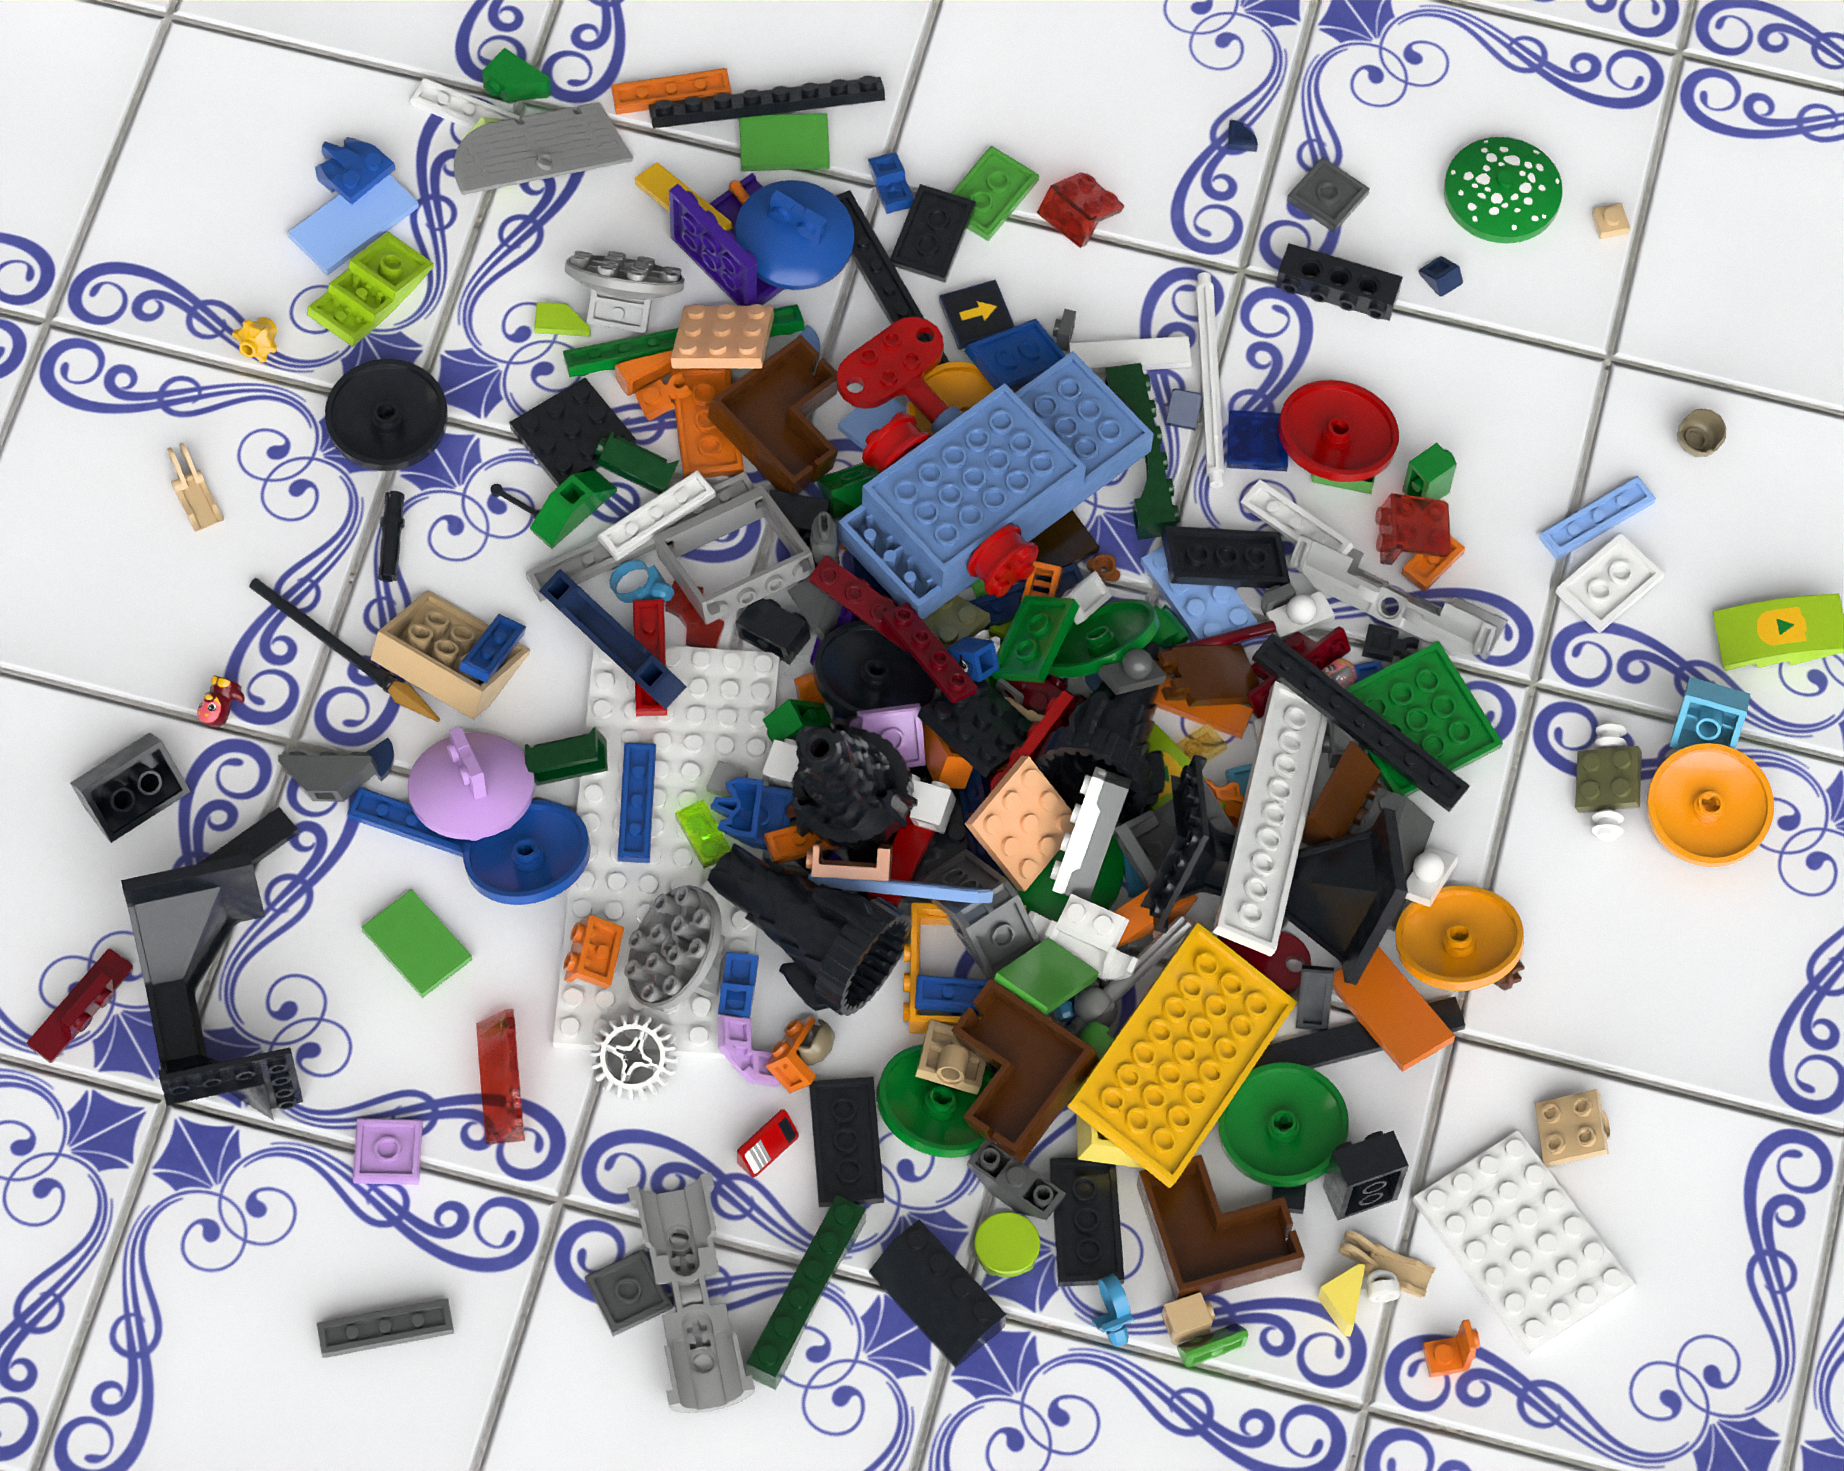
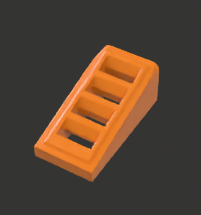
M673 350L615 365L616 380L626 395L630 396L657 380L670 375V370L679 369L672 368L671 355Z
M1034 561L1035 570L1026 580L1022 600L1025 595L1056 597L1063 572L1062 567ZM1042 575L1052 578V581L1050 583L1037 580L1036 576ZM1033 587L1047 588L1049 593L1033 591Z

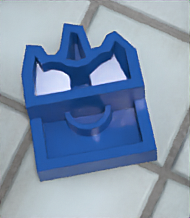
M347 137L344 140L343 147L325 141L322 145V154L327 161L315 167L317 180L331 193L338 192L352 205L395 170V163L376 146Z
M738 777L726 782V788L732 797H716L710 806L711 810L728 818L720 821L717 829L745 845L768 850L763 839L764 833L789 827L790 818L786 817L785 807L793 799V790L764 786V780Z

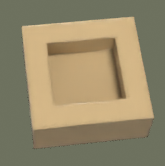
M1622 203L1593 209L1592 217L1600 239L1629 234L1630 226Z

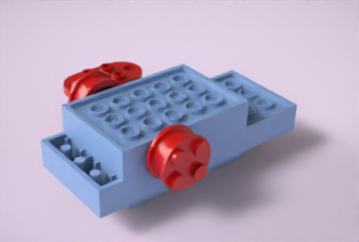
M908 317L896 321L849 354L840 363L836 374L837 389L842 398L852 406L862 409L877 408L894 397L905 396L932 424L931 431L934 435L921 432L916 426L917 422L913 415L899 412L880 430L875 429L867 436L865 440L867 446L864 449L862 460L866 466L874 467L879 472V475L863 485L862 504L838 521V540L899 605L908 603L922 620L978 579L984 583V590L988 595H996L998 598L1005 595L1019 579L1024 580L1028 578L1035 570L1033 563L1037 558L1039 550L1035 543L1029 542L1151 452L1154 433L1074 351L1016 393L1004 383L964 413L955 406L949 407L923 379L927 373L939 364L944 352L943 335L938 327L929 320L919 317ZM922 333H928L933 339L929 342H921L917 336ZM852 383H858L862 385L863 389L860 392L853 393L847 387Z

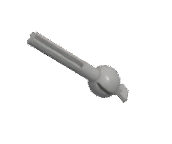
M1179 915L1168 925L1169 929L1166 934L1161 932L1135 957L1140 961L1131 977L1122 980H1112L1103 989L1092 987L1081 992L1076 998L1073 1007L1076 1017L1071 1021V1024L1063 1028L1078 1037L1090 1021L1110 1027L1118 1014L1116 1003L1192 929L1191 925Z

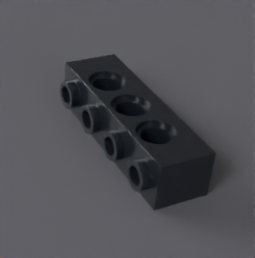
M1288 243L1278 271L1276 288L1282 289L1289 294L1309 297L1316 302L1337 305L1347 311L1354 310L1364 313L1374 319L1390 321L1403 277ZM1333 283H1340L1343 286H1337ZM1363 291L1370 292L1371 294H1364Z

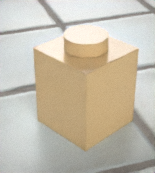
M1201 1292L1164 1304L1161 1314L1173 1345L1210 1333L1212 1321L1215 1320L1212 1305L1209 1301L1204 1302Z

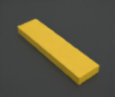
M658 162L634 178L636 186L669 212V190L679 184L685 191H691L695 195L699 205L705 211L709 210L714 214L718 224L725 231L732 229L729 219Z

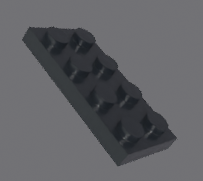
M1164 526L1161 532L1170 583L1271 588L1275 585L1284 586L1290 583L1280 532Z
M874 1077L813 1081L809 1085L819 1208L831 1207L836 1195L857 1205L884 1203Z
M1078 1158L1050 1159L1051 1183L1066 1193V1196L1053 1211L1058 1287L1099 1285L1098 1280L1110 1274H1115L1120 1283L1124 1284L1116 1165L1079 1160Z

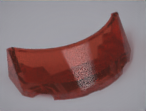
M506 1009L476 1023L486 1144L525 1141L514 1009Z

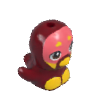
M213 675L210 691L203 696L197 714L203 724L210 727H220L226 723L229 717L231 703L234 700L243 703L245 697L241 692L242 686L226 678Z

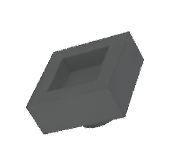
M1069 309L1064 310L1062 320L1056 319L1052 336L1057 337L1059 348L1067 352L1076 320V311Z
M1291 583L1284 586L1275 585L1263 594L1260 608L1265 618L1266 612L1288 604L1290 599L1296 595Z

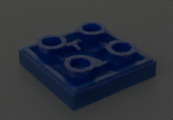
M1229 410L1226 468L1287 472L1288 454L1283 448L1278 434L1280 413Z

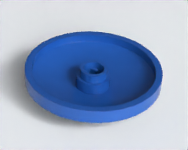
M532 800L527 811L511 828L477 841L467 839L463 852V861L470 883L480 894L490 900L503 904L525 905L550 899L574 884L588 864L591 845L584 822L573 810L556 802Z

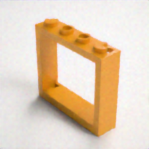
M911 903V915H909L911 918L910 943H906L904 947V963H910V973H904L903 992H910L909 1003L903 1002V1022H909V1033L926 1034L930 1019L955 1026L962 1016L919 1015V1009H915L917 975H920V925H951L946 913L933 903Z

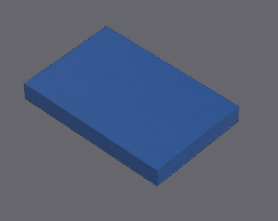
M1037 319L968 344L964 351L994 390L1004 383L1011 390L1024 386L1066 356Z

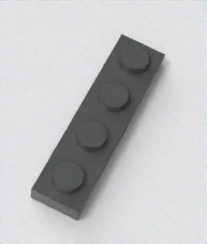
M448 1298L317 1323L322 1358L454 1334Z

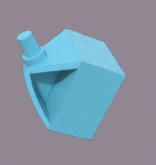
M1689 677L1673 728L1670 747L1683 749L1695 744L1713 743L1735 749L1747 714L1750 693Z

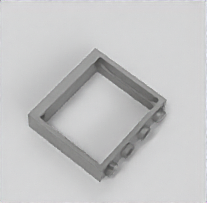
M763 485L653 535L659 559L706 625L798 581L806 579L815 570L812 551ZM764 517L792 557L704 597L677 560V557Z

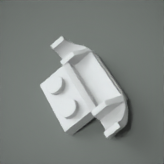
M1070 895L1058 922L1051 921L1033 911L1029 913L1030 920L1041 942L1049 937L1099 971L1098 978L1104 981L1122 980L1131 977L1140 961L1138 958L1129 956L1116 949L1129 920L1076 895Z

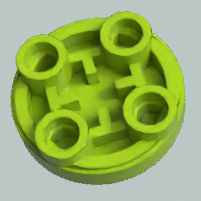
M1014 1212L996 1213L985 1219L979 1226L975 1236V1254L987 1274L1007 1278L1016 1277L1033 1269L1040 1251L1039 1233L1034 1224L1023 1215Z

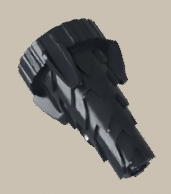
M1156 642L1147 644L1142 648L1156 661H1159L1157 655L1160 652H1164L1163 648ZM1101 680L1099 687L1070 714L1068 727L1062 726L1057 728L1056 731H1052L1045 738L1034 763L1072 812L1076 803L1083 804L1085 795L1080 793L1086 775L1092 777L1096 767L1104 769L1106 772L1109 771L1132 779L1116 827L1140 816L1144 807L1153 806L1157 803L1159 794L1163 793L1165 788L1164 754L1160 750L1148 753L1151 745L1148 741L1154 726L1152 719L1158 707V704H1155L1154 701L1159 692V685L1116 695Z
M850 716L847 719L833 718L830 719L832 728L807 726L802 728L797 734L796 744L798 749L796 750V755L799 763L793 778V795L795 798L791 799L785 807V814L787 818L797 817V833L801 837L810 832L831 846H839L840 849L863 850L865 847L872 848L880 842H885L891 838V835L901 827L905 828L908 825L905 819L909 811L912 810L913 806L918 805V799L912 796L914 783L911 780L912 774L907 766V762L887 739H883L881 735L875 732L870 733L862 729L863 718L861 716Z
M736 843L733 844L730 852L724 854L715 867L711 869L707 879L721 896L747 914L745 916L747 921L763 930L794 961L782 964L779 972L785 976L788 984L803 1002L815 1011L830 1008L841 1016H850L863 1008L874 997L876 992L880 990L892 973L910 935V916L885 899L877 897L868 902L863 896L852 892L834 890L822 883L819 886L797 871L791 874L773 861H762Z

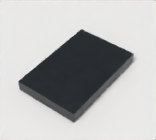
M920 184L890 257L894 267L946 283L975 210L976 201Z

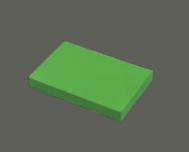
M827 113L761 115L739 118L741 171L830 169Z
M990 146L951 193L976 201V207L967 229L989 241L1039 181V174L995 147Z
M412 889L361 927L362 932L421 998H424L472 961V955Z
M1048 937L998 971L993 981L1046 1016L1095 982L1099 971Z

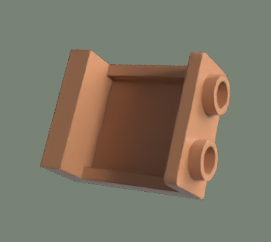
M816 840L813 847L807 849L806 869H812L811 877L889 881L891 878L893 845L891 844L879 845L877 849V863L825 860L822 858L823 841Z

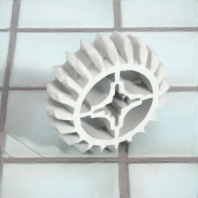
M634 1013L633 1023H629L627 1014H622L621 1020L623 1025L618 1026L615 1019H610L609 1023L613 1030L609 1032L606 1028L601 1027L599 1031L606 1038L604 1041L598 1038H594L592 1041L595 1045L601 1046L600 1052L590 1051V1056L600 1058V1062L590 1065L591 1069L602 1068L603 1071L595 1077L596 1081L599 1082L605 1078L609 1080L603 1088L605 1091H609L614 1085L617 1086L614 1095L617 1098L621 1097L624 1089L628 1090L627 1100L629 1101L634 1099V1091H639L641 1100L646 1099L645 1089L648 1087L653 1095L658 1094V1089L654 1084L658 1081L662 1086L666 1087L668 1082L662 1078L663 1073L665 1072L672 1076L675 1073L673 1069L666 1068L667 1062L677 1063L678 1061L677 1057H668V1051L677 1049L676 1044L666 1046L664 1042L670 1039L672 1034L670 1032L662 1036L659 1034L664 1024L659 1022L654 1029L651 1028L650 1025L653 1021L651 1016H647L644 1024H641L639 1013ZM639 1030L637 1037L629 1046L623 1047L612 1043L619 1034L625 1031ZM648 1034L658 1044L660 1062L649 1058L645 1053L644 1048ZM639 1044L638 1049L641 1051L639 1055H642V1059L649 1061V1064L634 1062L630 1066L627 1063L629 1059H625V1055L618 1052V1050L633 1052ZM608 1052L619 1056L623 1062L619 1079L613 1075L609 1068ZM639 1067H646L656 1071L651 1078L642 1083L628 1084L630 1077Z

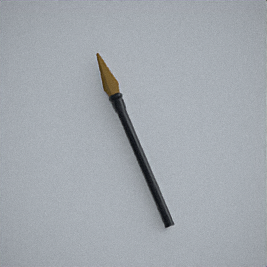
M258 578L252 580L249 588L368 675L384 692L391 695L395 703L436 722L440 721V718L411 685L398 681L395 676H391L383 669L376 667Z

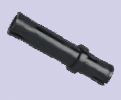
M399 491L385 493L384 515L380 518L382 539L378 579L383 582L398 580L401 530L405 527V519L403 518L405 495Z

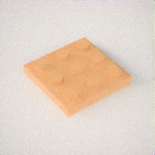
M700 304L684 306L671 355L672 368H762L774 319L773 306H762L760 304L751 306H733L730 304L721 306H703Z
M1021 756L967 820L965 825L1018 891H1026L1060 850L1065 833L1072 834L1076 823L1070 822L1072 810L1029 756Z

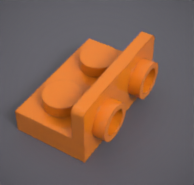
M589 915L580 922H577L570 934V940L573 941L572 948L567 954L563 968L566 970L564 981L571 983L578 978L605 989L610 987L624 927L593 915Z

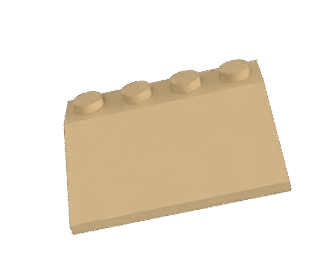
M427 590L378 631L371 660L474 720L492 704L529 655L530 649L518 642L487 683L460 671L461 661L489 625Z

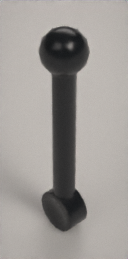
M493 484L491 486L492 496H501L533 515L534 519L537 517L540 509L535 510L506 493L500 484Z

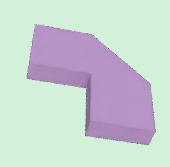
M723 1014L717 1018L718 1049L747 1083L772 1087L781 1085L765 1067L772 1053L770 1051L752 1049L751 1019Z

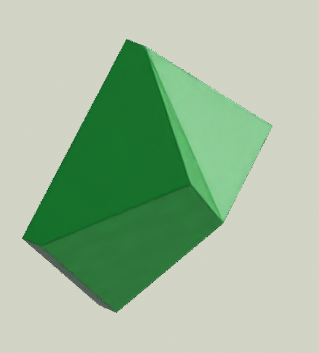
M862 462L822 476L816 481L823 498L830 500V513L833 519L852 512L862 504L863 485L879 475V472L874 467L866 466Z

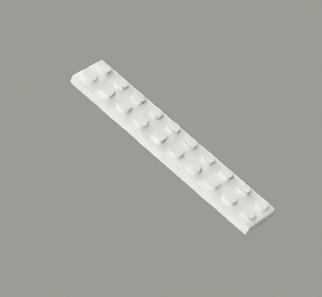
M1277 681L1272 684L1269 691L1213 928V933L1270 957L1275 953L1278 945L1328 722L1327 717L1287 686Z

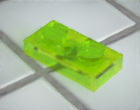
M704 799L675 812V818L703 869L716 864L724 854L730 852L731 848L722 832L717 829L718 825Z

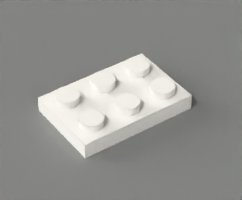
M1620 533L1556 588L1555 593L1598 633H1601L1660 582L1665 573Z

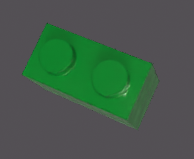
M1436 442L1409 461L1402 492L1421 512L1449 494L1457 465L1452 453L1447 449H1443Z

